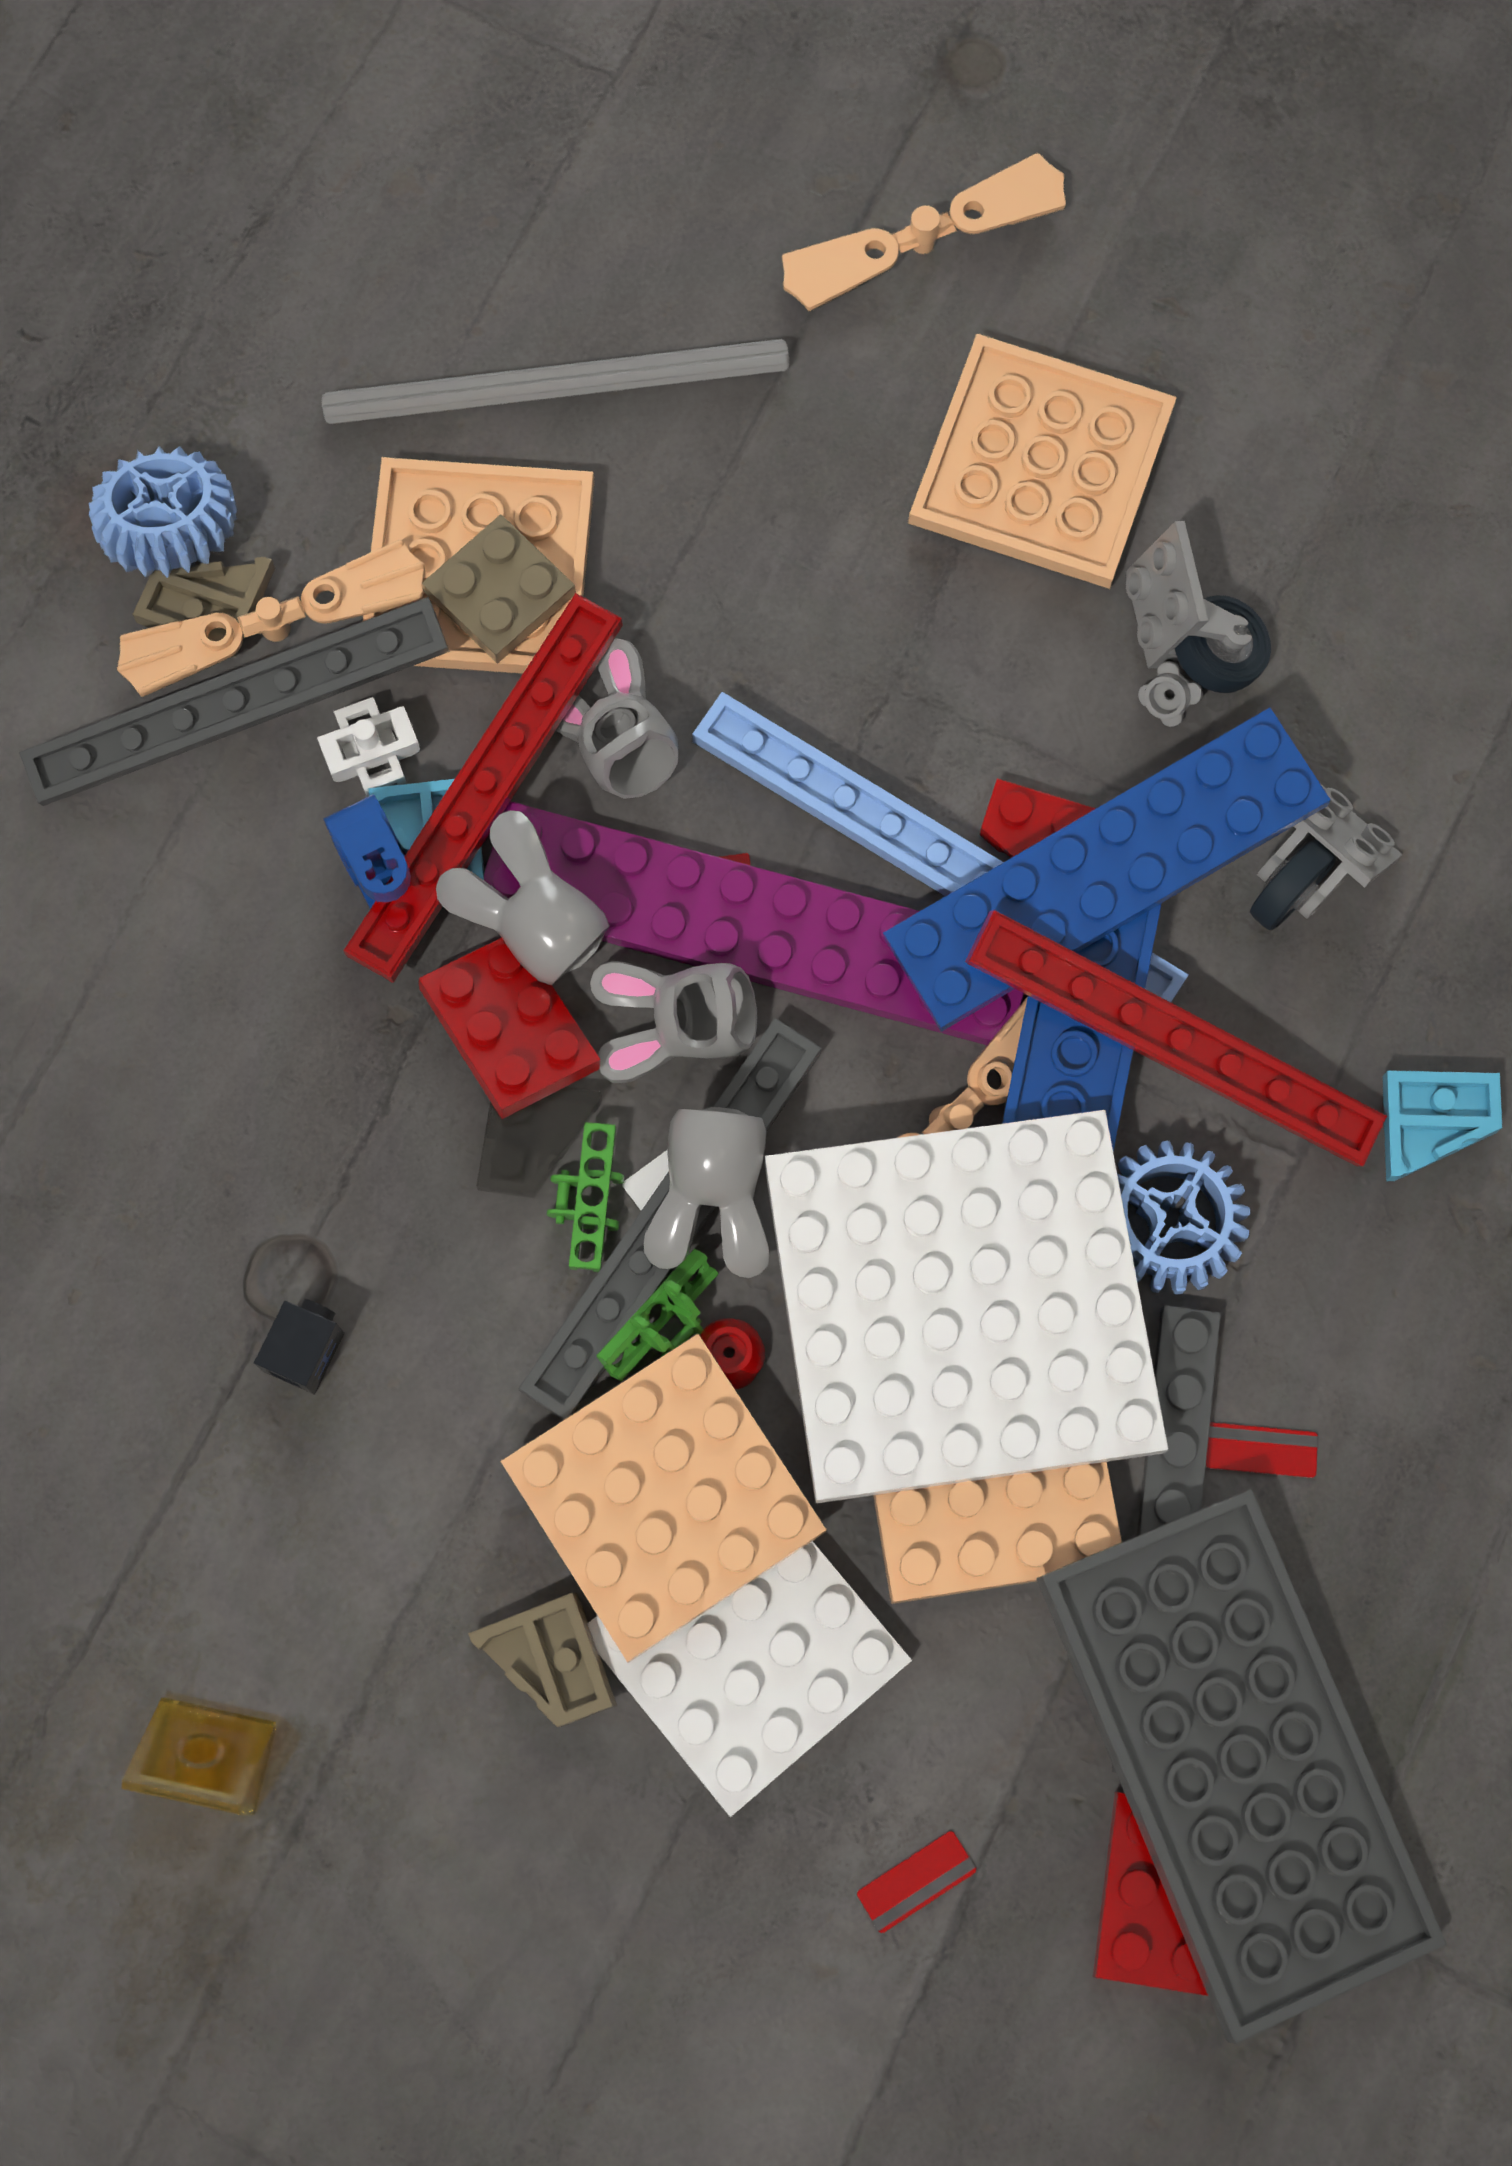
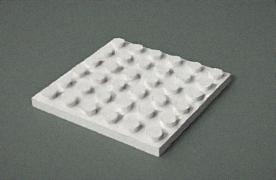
M1105 1110L765 1156V1171L816 1503L1163 1454L1168 1451Z

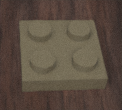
M501 514L422 582L424 593L497 664L576 593L575 585Z

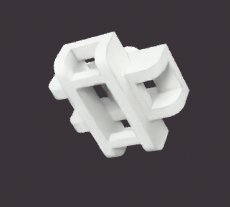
M371 697L334 711L340 729L317 737L333 780L335 782H342L359 776L367 797L369 796L368 788L390 786L395 783L397 785L406 784L407 782L399 760L418 753L420 746L404 706L380 714L374 698ZM368 713L371 718L359 720L352 725H349L347 722ZM392 730H394L398 741L395 740ZM341 749H343V752H344V754H345L346 760L344 759V756H343V753H342ZM389 762L390 768L368 776L367 770Z

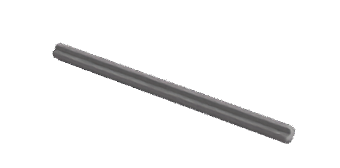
M777 339L333 391L322 395V410L326 422L336 424L779 372L788 369L789 352L786 341Z

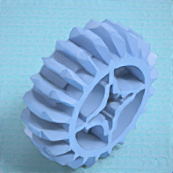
M158 446L154 454L144 456L137 450L135 460L127 462L118 459L117 472H102V484L92 487L93 501L89 503V517L97 543H100L101 549H103L110 561L119 562L126 573L138 568L147 578L155 570H160L168 578L172 569L181 567L189 573L192 563L199 561L209 564L210 551H224L225 538L234 536L233 521L237 520V507L231 483L227 480L226 475L222 474L216 462L206 461L200 451L187 455L182 447L179 446L172 453H165Z
M1168 1140L1162 1141L1158 1149V1158H1156L1153 1151L1147 1145H1144L1137 1151L1138 1163L1127 1156L1121 1158L1118 1163L1122 1175L1117 1174L1133 1262L1136 1267L1137 1283L1143 1278L1145 1273L1152 1275L1150 1283L1152 1292L1159 1293L1165 1284L1166 1278H1170L1174 1294H1183L1187 1286V1276L1194 1287L1198 1290L1204 1289L1208 1285L1207 1272L1221 1279L1228 1271L1222 1259L1236 1262L1242 1254L1238 1246L1233 1242H1244L1249 1236V1230L1235 1222L1246 1219L1250 1215V1208L1242 1204L1232 1203L1245 1192L1244 1186L1242 1184H1235L1229 1187L1225 1185L1224 1182L1233 1172L1231 1166H1223L1217 1173L1209 1167L1215 1158L1213 1151H1207L1200 1161L1193 1159L1194 1145L1192 1143L1186 1142L1179 1156H1174L1171 1142ZM1169 1176L1184 1180L1181 1187L1173 1192H1161L1153 1187L1147 1191L1139 1186L1143 1182L1156 1177ZM1199 1190L1206 1195L1213 1207L1216 1218V1232L1208 1227L1209 1221L1204 1219L1196 1209L1195 1199ZM1181 1197H1183L1185 1202L1179 1210L1181 1214L1179 1215L1178 1223L1174 1228L1170 1227L1164 1237L1160 1238L1159 1234L1165 1225L1163 1221L1166 1218V1212L1170 1207L1174 1208ZM1128 1202L1137 1207L1136 1214L1146 1220L1149 1226L1150 1235L1145 1246L1141 1244L1131 1229L1128 1218ZM1172 1242H1182L1191 1247L1198 1244L1206 1249L1205 1252L1187 1259H1169L1159 1256L1164 1247Z

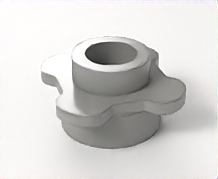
M1168 661L1158 667V675L1155 679L1139 689L1138 697L1141 704L1146 706L1152 715L1160 718L1164 725L1173 727L1183 721V713L1190 705L1200 702L1203 692L1197 682H1189L1180 673V668L1176 663ZM1168 689L1174 691L1175 697L1173 699H1169L1166 696Z

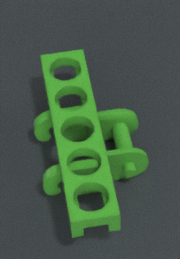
M585 1122L579 1176L569 1175L570 1171L561 1170V1175H552L550 1179L551 1182L558 1184L556 1207L555 1209L547 1210L546 1215L555 1218L556 1224H564V1220H574L569 1259L570 1270L587 1269L599 1272L602 1267L606 1228L610 1231L619 1230V1221L606 1218L610 1181H613V1184L619 1185L624 1183L623 1174L612 1172L616 1125ZM595 1131H602L608 1135L606 1148L601 1151L591 1149L592 1133ZM598 1158L604 1161V1171L590 1170L589 1160ZM570 1186L577 1187L575 1210L567 1209ZM589 1186L599 1187L603 1191V1200L596 1206L586 1205L582 1200V1193ZM586 1214H594V1215H596L597 1217H588V1216H584V1215H586ZM582 1229L597 1231L593 1234H586L582 1232ZM588 1241L596 1245L594 1259L590 1262L579 1260L580 1243Z
M693 1249L686 1260L671 1273L596 1355L610 1376L622 1381L651 1348L662 1352L660 1357H663L686 1342L693 1334L697 1335L703 1331L700 1325L702 1321L697 1317L700 1311L693 1301L719 1274L716 1269L709 1266L705 1253ZM699 1269L696 1278L693 1281L688 1282V1280L693 1276V1274ZM656 1304H661L662 1312L660 1317L655 1322L650 1323V1310ZM675 1314L684 1327L669 1341L668 1338L658 1334V1332ZM638 1335H640L641 1338L636 1343L632 1344L631 1342ZM624 1351L622 1359L618 1363L612 1364Z

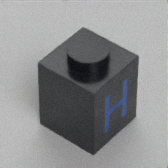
M304 1299L301 1307L284 1300L254 1364L264 1373L315 1395L344 1336V1331L337 1323L332 1321L336 1313L308 1299Z

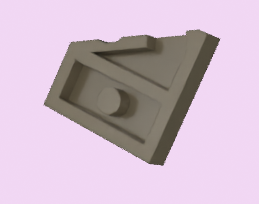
M256 557L255 564L224 567L222 561L209 562V564L200 563L190 568L189 573L182 567L172 569L168 578L160 570H155L150 575L132 615L137 624L149 628L212 613H225L238 621L237 617L256 611V605L262 599L274 573V563L272 559L267 557ZM215 628L209 633L208 639L219 641L225 637L226 630Z
M570 1593L468 1633L471 1642L479 1650H484L506 1672L504 1675L520 1691L526 1692L537 1703V1708L556 1727L569 1725L617 1706L578 1593Z

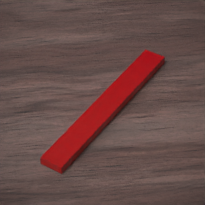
M577 593L574 594L404 856L411 875L410 886L400 898L391 902L375 901L343 950L348 958L394 983L443 907L438 901L436 893L439 877L452 868H468L488 837L493 821L504 812L623 626L621 617ZM392 876L387 884H390L392 881H394Z
M995 910L989 912L965 963L1355 1166H1364L1387 1118L1386 1115Z

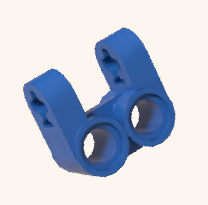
M374 794L323 818L331 835L332 842L354 885L359 887L370 909L375 901L387 903L397 900L405 894L410 886L411 875L398 846L399 843ZM392 876L394 881H392L390 884H387Z

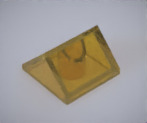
M161 1697L122 1779V1789L240 1815H255L276 1730V1722Z

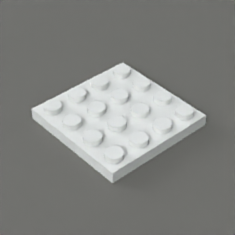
M813 1541L629 1663L622 1655L598 1615L588 1623L598 1654L730 1817L912 1661Z

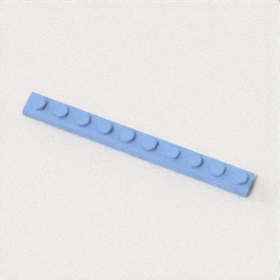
M721 692L692 734L693 743L944 896L949 895L1004 863L724 692ZM1152 953L1145 989L1172 1003L1189 974Z

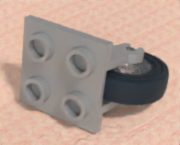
M1175 521L1125 571L1126 591L1129 598L1132 599L1138 624V642L1144 649L1148 669L1158 668L1167 659L1179 661L1188 676L1200 686L1218 693L1237 692L1253 683L1268 665L1271 655V642L1268 631L1258 614L1242 601L1224 595L1203 598L1185 521Z
M1322 786L1331 799L1329 805L1294 826L1296 830L1257 874L1267 886L1255 900L1249 913L1257 922L1270 931L1281 925L1295 910L1308 919L1349 875L1365 888L1394 865L1403 855L1393 847L1395 844L1394 840L1384 829L1372 823H1365L1351 811L1353 809L1351 802L1342 793L1333 788L1326 789ZM1310 835L1316 838L1308 844H1306L1291 860H1289V858L1309 838ZM1338 857L1342 863L1320 887L1318 884L1333 867Z

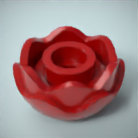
M733 1318L719 1319L707 1325L699 1334L734 1389H741L749 1385L765 1363L766 1353L762 1339L756 1329L745 1321ZM732 1348L735 1354L733 1357L727 1358L723 1354L724 1350Z

